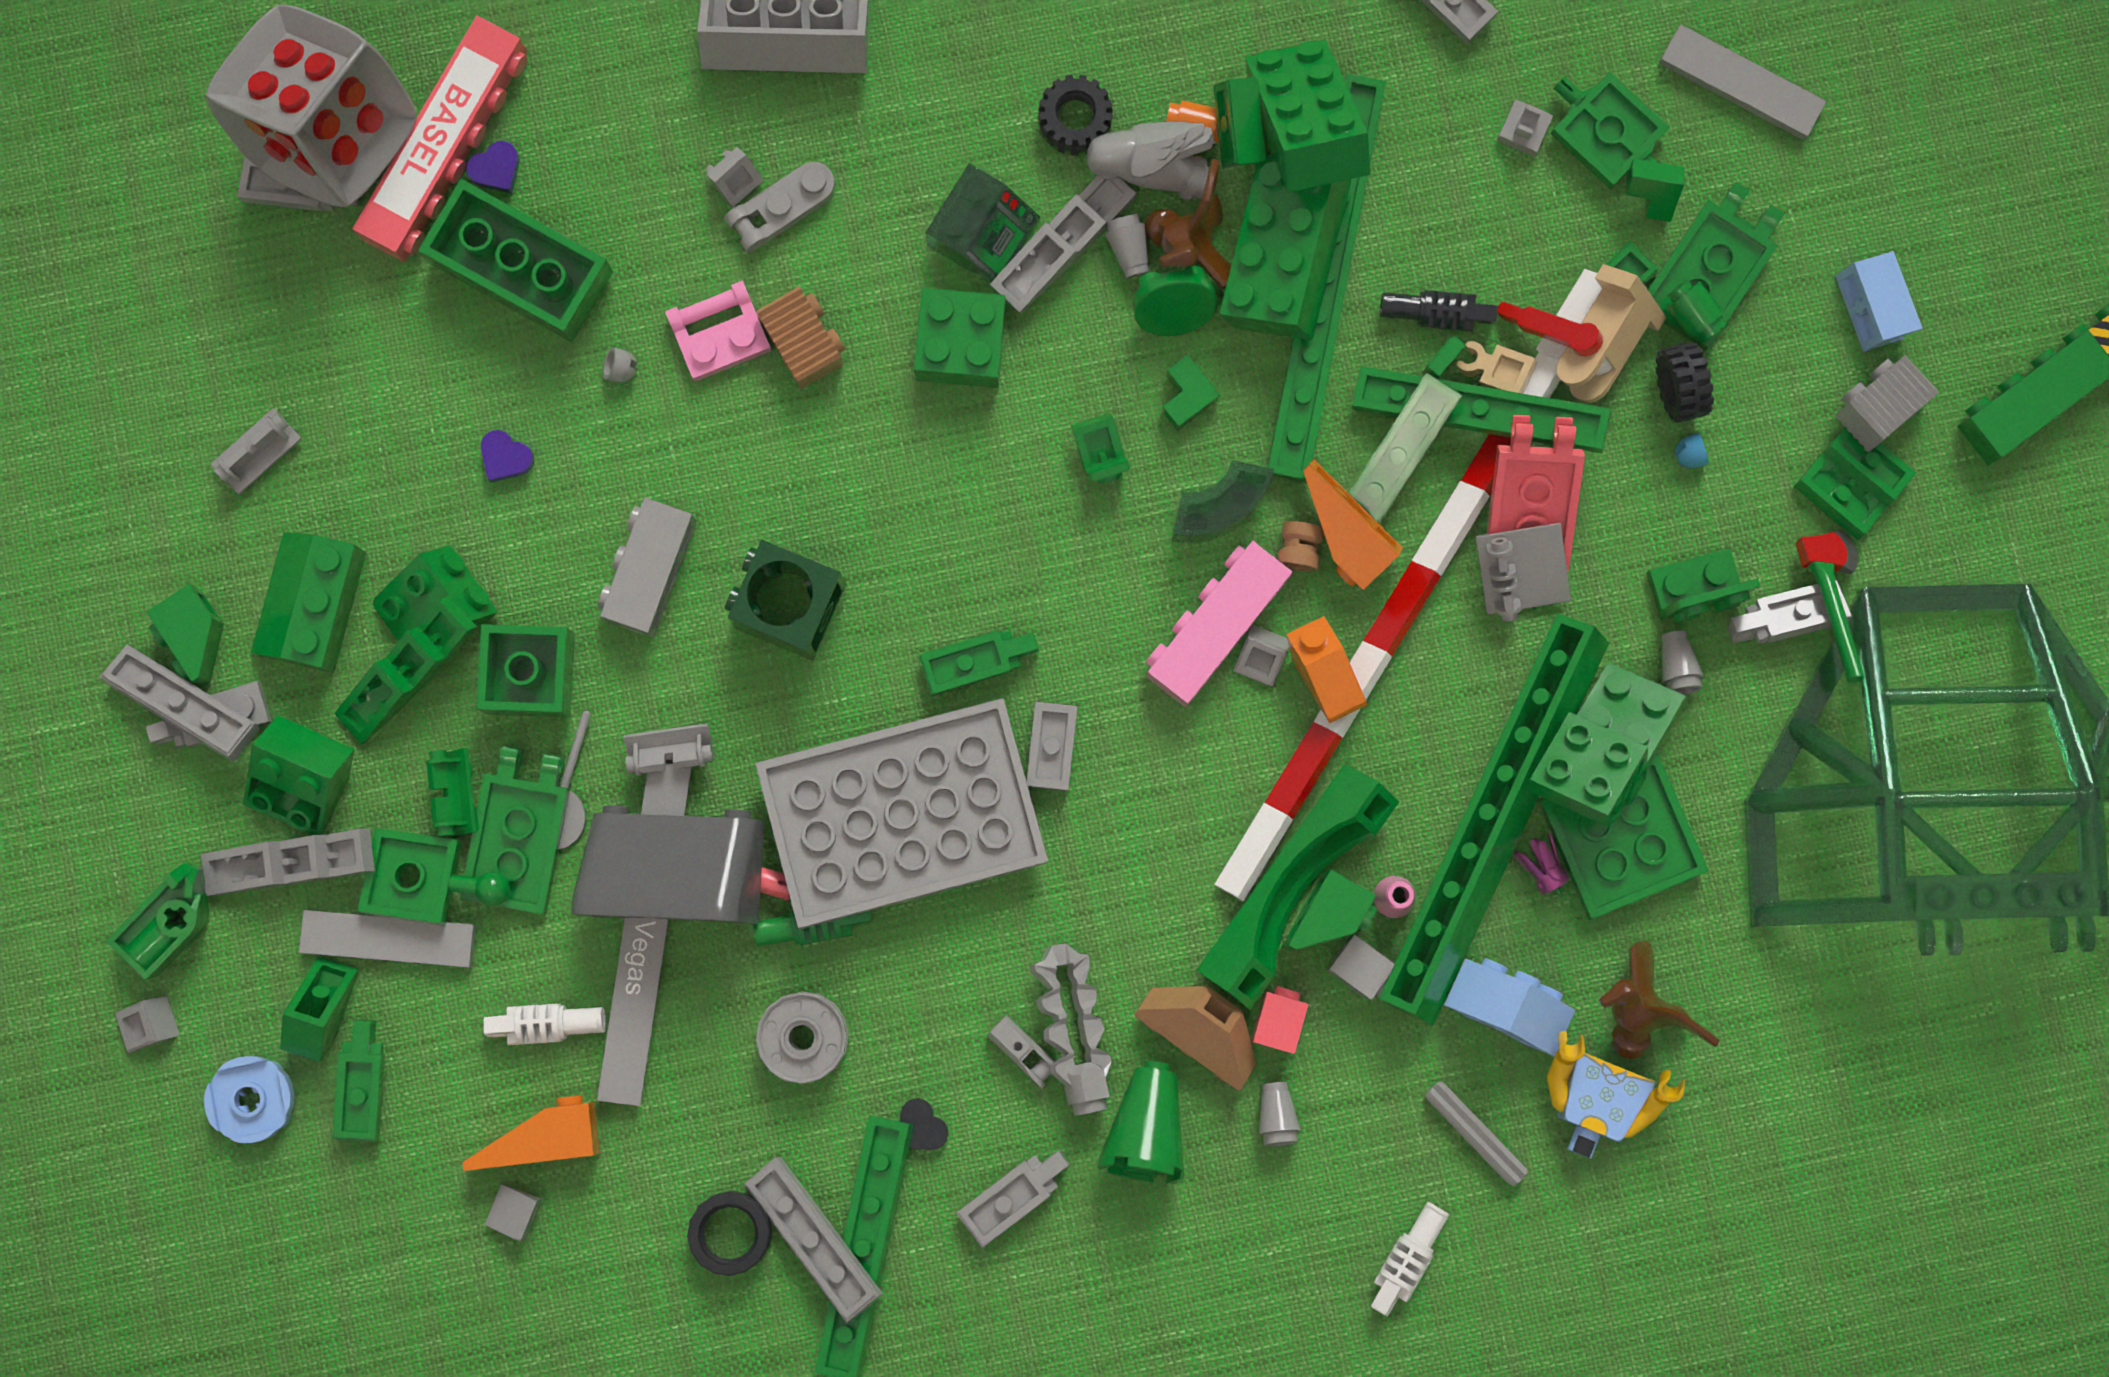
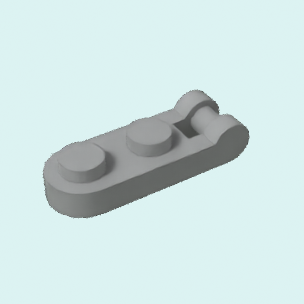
M806 163L745 204L731 209L724 216V220L730 229L737 230L742 237L740 240L741 245L747 253H751L826 204L835 192L834 176L831 170L822 163ZM760 214L766 224L755 229L750 220Z

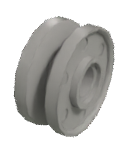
M803 991L783 996L767 1008L758 1024L756 1042L759 1056L770 1072L785 1081L803 1084L821 1079L838 1066L847 1050L849 1032L846 1019L834 1002L821 994ZM798 1025L809 1027L814 1034V1042L808 1049H800L792 1042V1031Z

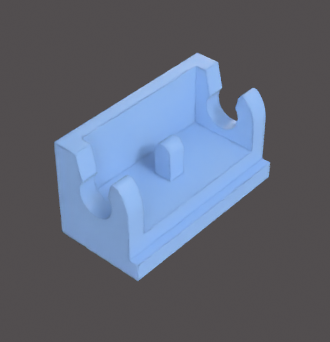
M1894 251L1854 262L1835 275L1863 352L1904 339L1903 336L1923 329Z

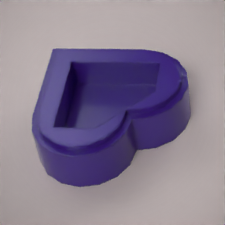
M497 141L488 147L486 153L474 154L468 160L466 171L475 185L512 194L520 157L516 148L511 143Z
M492 430L483 437L481 452L490 483L522 476L532 469L534 455L526 444L514 442L506 432L501 430Z

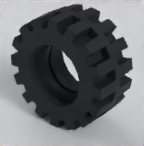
M1073 74L1066 75L1063 81H1060L1058 78L1053 81L1051 88H1046L1043 98L1040 99L1038 119L1042 136L1046 137L1047 143L1051 147L1054 145L1058 147V152L1064 154L1065 151H1071V155L1078 156L1080 151H1084L1087 154L1089 144L1094 138L1110 132L1113 115L1112 102L1108 98L1106 89H1101L1099 82L1095 79L1090 82L1085 75H1080L1079 79H1074ZM1077 100L1089 105L1093 113L1091 123L1084 129L1072 130L1063 126L1058 118L1059 109L1063 104L1068 101Z
M1691 342L1659 350L1658 356H1656L1657 367H1655L1658 376L1657 386L1660 388L1661 401H1664V409L1669 413V418L1676 423L1710 415V412L1713 410L1712 404H1714V397L1712 396L1714 389L1710 378H1712L1710 370L1708 371V362L1706 357L1703 358L1702 349L1698 348L1697 343Z

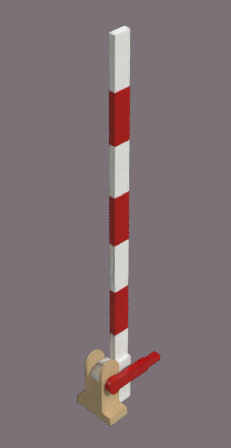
M1605 264L1602 265L1598 273L1584 269L1557 315L1530 306L1523 309L1506 302H1501L1497 308V313L1501 319L1519 325L1527 333L1542 337L1536 348L1539 352L1535 357L1537 366L1523 394L1550 398L1561 380L1564 384L1570 386V391L1576 400L1587 404L1600 400L1609 391L1646 328L1658 331L1666 319L1665 314L1638 275ZM1492 434L1487 436L1351 659V667L1365 699L1369 696L1490 497L1498 445L1510 446L1511 438ZM1360 709L1330 724L1322 710H1320L1214 885L1241 901L1245 900Z

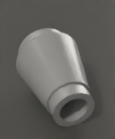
M1138 214L1108 221L1106 224L1108 232L1105 233V236L1124 272L1125 278L1149 272L1145 223H1140Z
M1673 631L1662 635V686L1683 695L1701 690V680L1704 678V675L1687 638L1686 631Z
M1287 1082L1263 1084L1259 1136H1263L1264 1146L1275 1147L1298 1143L1297 1133L1301 1132L1290 1092L1288 1091Z

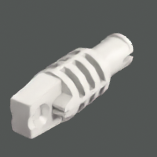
M561 1003L507 1007V1015L484 1017V1035L487 1037H507V1045L562 1042L563 1039H567L568 1035L602 1033L606 1030V1016L603 1007L566 1009L565 1005H561Z
M1427 1201L1409 1234L1404 1233L1403 1236L1398 1238L1378 1273L1374 1283L1379 1285L1381 1289L1371 1305L1373 1309L1384 1316H1389L1399 1298L1408 1302L1434 1257L1432 1255L1434 1250L1431 1247L1450 1214Z

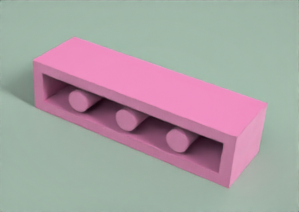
M1254 541L1250 543L1246 550L1240 545L1234 550L1224 564L1230 570L1220 582L1215 578L1211 579L1198 596L1203 601L1202 605L1194 615L1187 610L1172 629L1177 636L1170 645L1166 647L1160 643L1146 661L1151 667L1146 677L1185 708L1292 574L1290 569Z

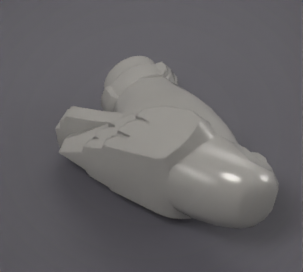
M1169 121L1138 124L1130 130L1106 133L1094 138L1087 150L1086 164L1094 174L1105 179L1120 177L1129 183L1144 188L1178 192L1181 198L1190 200L1192 196L1201 199L1210 167L1207 166L1205 158L1194 154L1209 150L1215 141L1211 127H1204L1203 123Z

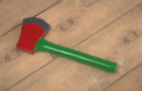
M1842 530L1823 535L1801 537L1795 543L1802 567L1810 569L1819 585L1848 683L1860 682L1865 677L1834 572L1851 575L1855 571L1858 563L1857 550L1852 540Z

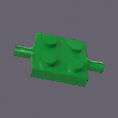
M1610 71L1596 86L1584 92H1581L1566 76L1555 85L1553 90L1560 94L1571 106L1567 115L1552 130L1551 135L1610 190L1628 173L1633 159L1657 162L1650 154L1655 143L1670 127Z

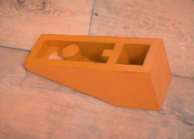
M1313 459L1303 470L1333 561L1338 565L1336 571L1346 583L1351 586L1357 584L1364 590L1400 555L1403 547Z
M582 1095L556 1098V1107L543 1109L463 1162V1171L599 1154L595 1102L583 1103Z

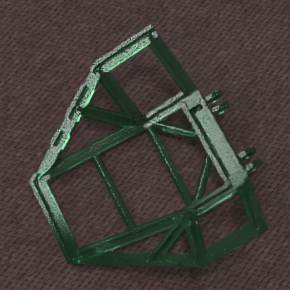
M2031 584L1863 587L1859 589L1849 606L1852 617L1848 624L1865 677L1860 682L1871 763L1815 726L1844 672L1834 638L1825 656L1821 658L1808 682L1809 685L1799 704L1795 706L1765 761V766L1755 785L1751 787L1744 800L1750 926L1773 927L1916 921L1919 952L1922 956H1929L1934 954L1936 947L1935 927L1932 922L1935 920H1944L1945 945L1948 954L1960 955L1963 951V927L1960 920L2048 918L2050 945L2053 952L2056 953L2067 951L2069 944L2068 924L2064 917H2075L2077 944L2080 951H2094V948H2096V925L2092 917H2109V881L2103 803H2109V776H2107L2109 769V699ZM2015 610L2016 622H2019L2039 685L1889 689L1879 613ZM2070 687L2095 723L2089 744ZM2045 702L2073 788L1902 792L1891 706ZM1802 748L1850 781L1845 783L1781 787ZM2070 805L2008 874H1982L1913 810ZM1875 807L1880 896L1779 900L1774 814ZM1904 826L1957 875L1907 876ZM2076 826L2079 872L2033 873Z

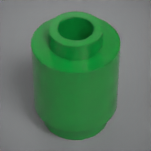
M1687 280L1667 295L1672 302L1666 306V309L1690 339L1694 337L1699 344L1710 339L1727 325V322L1722 317L1724 314L1723 310L1700 281L1692 286Z

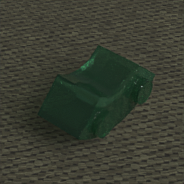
M1232 460L1226 475L1214 487L1201 492H1182L1171 541L1178 543L1205 542L1235 530L1258 507L1270 483L1274 469Z

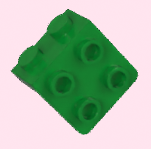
M451 545L420 553L373 600L374 608L398 641L406 631L420 624L439 599L448 595L475 625L489 622L498 613V610L490 601L488 593L477 583L465 566L463 558L455 552Z

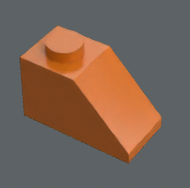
M1324 616L1286 634L1292 661L1329 724L1367 706V701L1344 648Z

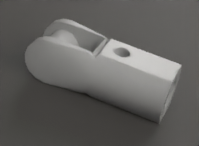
M1006 1015L987 1034V1037L1033 1082L1043 1089L1046 1086L1043 1082L1051 1074L1049 1066L1055 1061ZM1034 1049L1042 1059L1030 1070L1022 1061Z

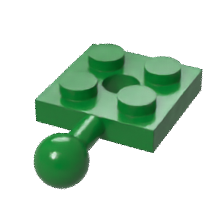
M375 828L372 840L375 871L365 873L357 911L367 915L445 926L452 892L476 895L483 904L497 906L508 898L510 885L506 877L497 872L486 873L479 879L455 875L462 845L459 840ZM417 866L420 870L418 883L413 887L403 888L400 884L401 872L406 867Z

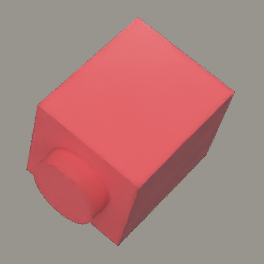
M1276 986L1274 994L1264 992L1250 1039L1251 1042L1295 1054L1309 1005L1299 1001L1301 993Z

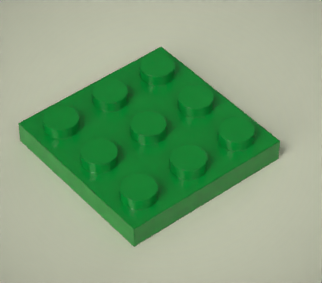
M1659 754L1655 755L1647 769L1646 780L1633 803L1624 806L1620 817L1609 827L1550 800L1545 799L1539 802L1588 920L1709 872Z

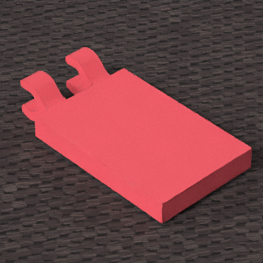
M1513 415L1511 422V445H1498L1487 534L1561 522L1567 572H1569L1585 461L1583 449H1573L1576 426H1572V417H1555L1553 448L1531 447L1533 424H1530V415Z

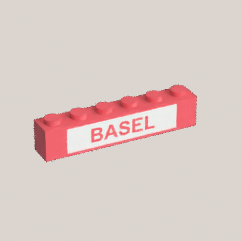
M476 15L417 116L409 136L392 159L353 226V231L361 240L404 263L410 254L414 255L417 253L424 241L425 234L423 231L429 220L437 218L445 204V197L443 196L451 183H457L463 175L466 167L465 158L472 147L477 148L482 142L486 133L485 124L492 112L497 113L501 109L507 96L505 89L512 77L517 78L526 65L527 50L519 37Z

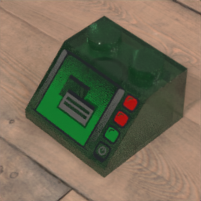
M969 163L926 230V242L928 247L991 283L1023 248L1038 224L1040 216L1007 185Z

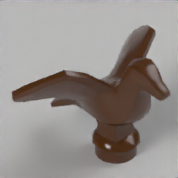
M1212 159L1205 188L1195 212L1179 217L1178 213L1171 209H1156L1146 219L1145 233L1154 244L1163 248L1165 255L1159 257L1161 267H1186L1197 262L1220 287L1226 289L1231 264L1214 248L1211 241L1213 229L1222 223L1223 219L1219 197L1217 194H1214L1220 161Z
M1647 941L1635 942L1629 949L1630 979L1620 980L1608 993L1599 999L1600 1004L1604 1008L1612 1006V1015L1618 1023L1612 1031V1047L1614 1051L1628 1059L1640 1058L1650 1046L1651 1037L1649 1033L1668 1025H1674L1687 1030L1714 1047L1718 1046L1720 1040L1702 1025L1691 1019L1683 1008L1666 1003L1657 996L1654 990V955L1652 946Z

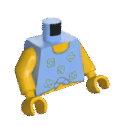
M1561 1031L1558 1034L1559 1050L1556 1052L1550 1066L1547 1082L1552 1106L1558 1111L1557 1118L1576 1125L1568 1150L1592 1159L1600 1136L1617 1142H1621L1623 1138H1632L1654 1122L1670 1102L1678 1101L1683 1097L1685 1090L1684 1079L1676 1087L1666 1085L1671 1076L1670 1070L1661 1072L1658 1088H1654L1655 1081L1586 1054L1583 1035L1579 1036V1041L1576 1044L1567 1045V1032Z

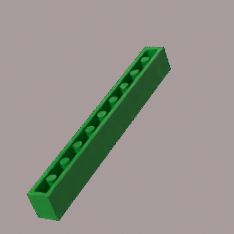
M1557 613L1379 997L1380 1000L1394 1009L1427 1024L1434 1025L1539 795L1530 792L1529 779L1568 713L1571 712L1577 715L1607 650L1609 642L1595 626Z

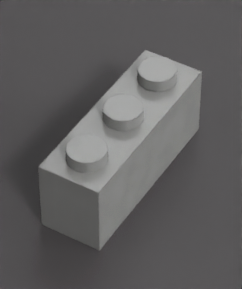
M645 497L641 507L635 506L627 524V530L631 531L626 547L620 545L614 557L612 568L617 571L612 585L606 584L598 601V608L602 609L600 617L611 624L654 638L697 522L692 514Z

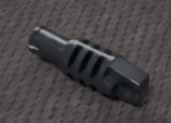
M1434 290L1420 291L1419 295L1383 292L1380 301V317L1416 320L1417 325L1426 328L1472 332L1474 323H1496L1498 306L1476 303V294Z

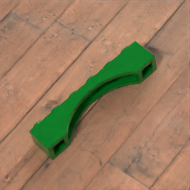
M1344 764L1196 971L1217 988L1251 1010L1276 975L1277 953L1281 936L1289 916L1303 892L1317 875L1337 857L1357 844L1375 837L1399 804V801L1378 781Z

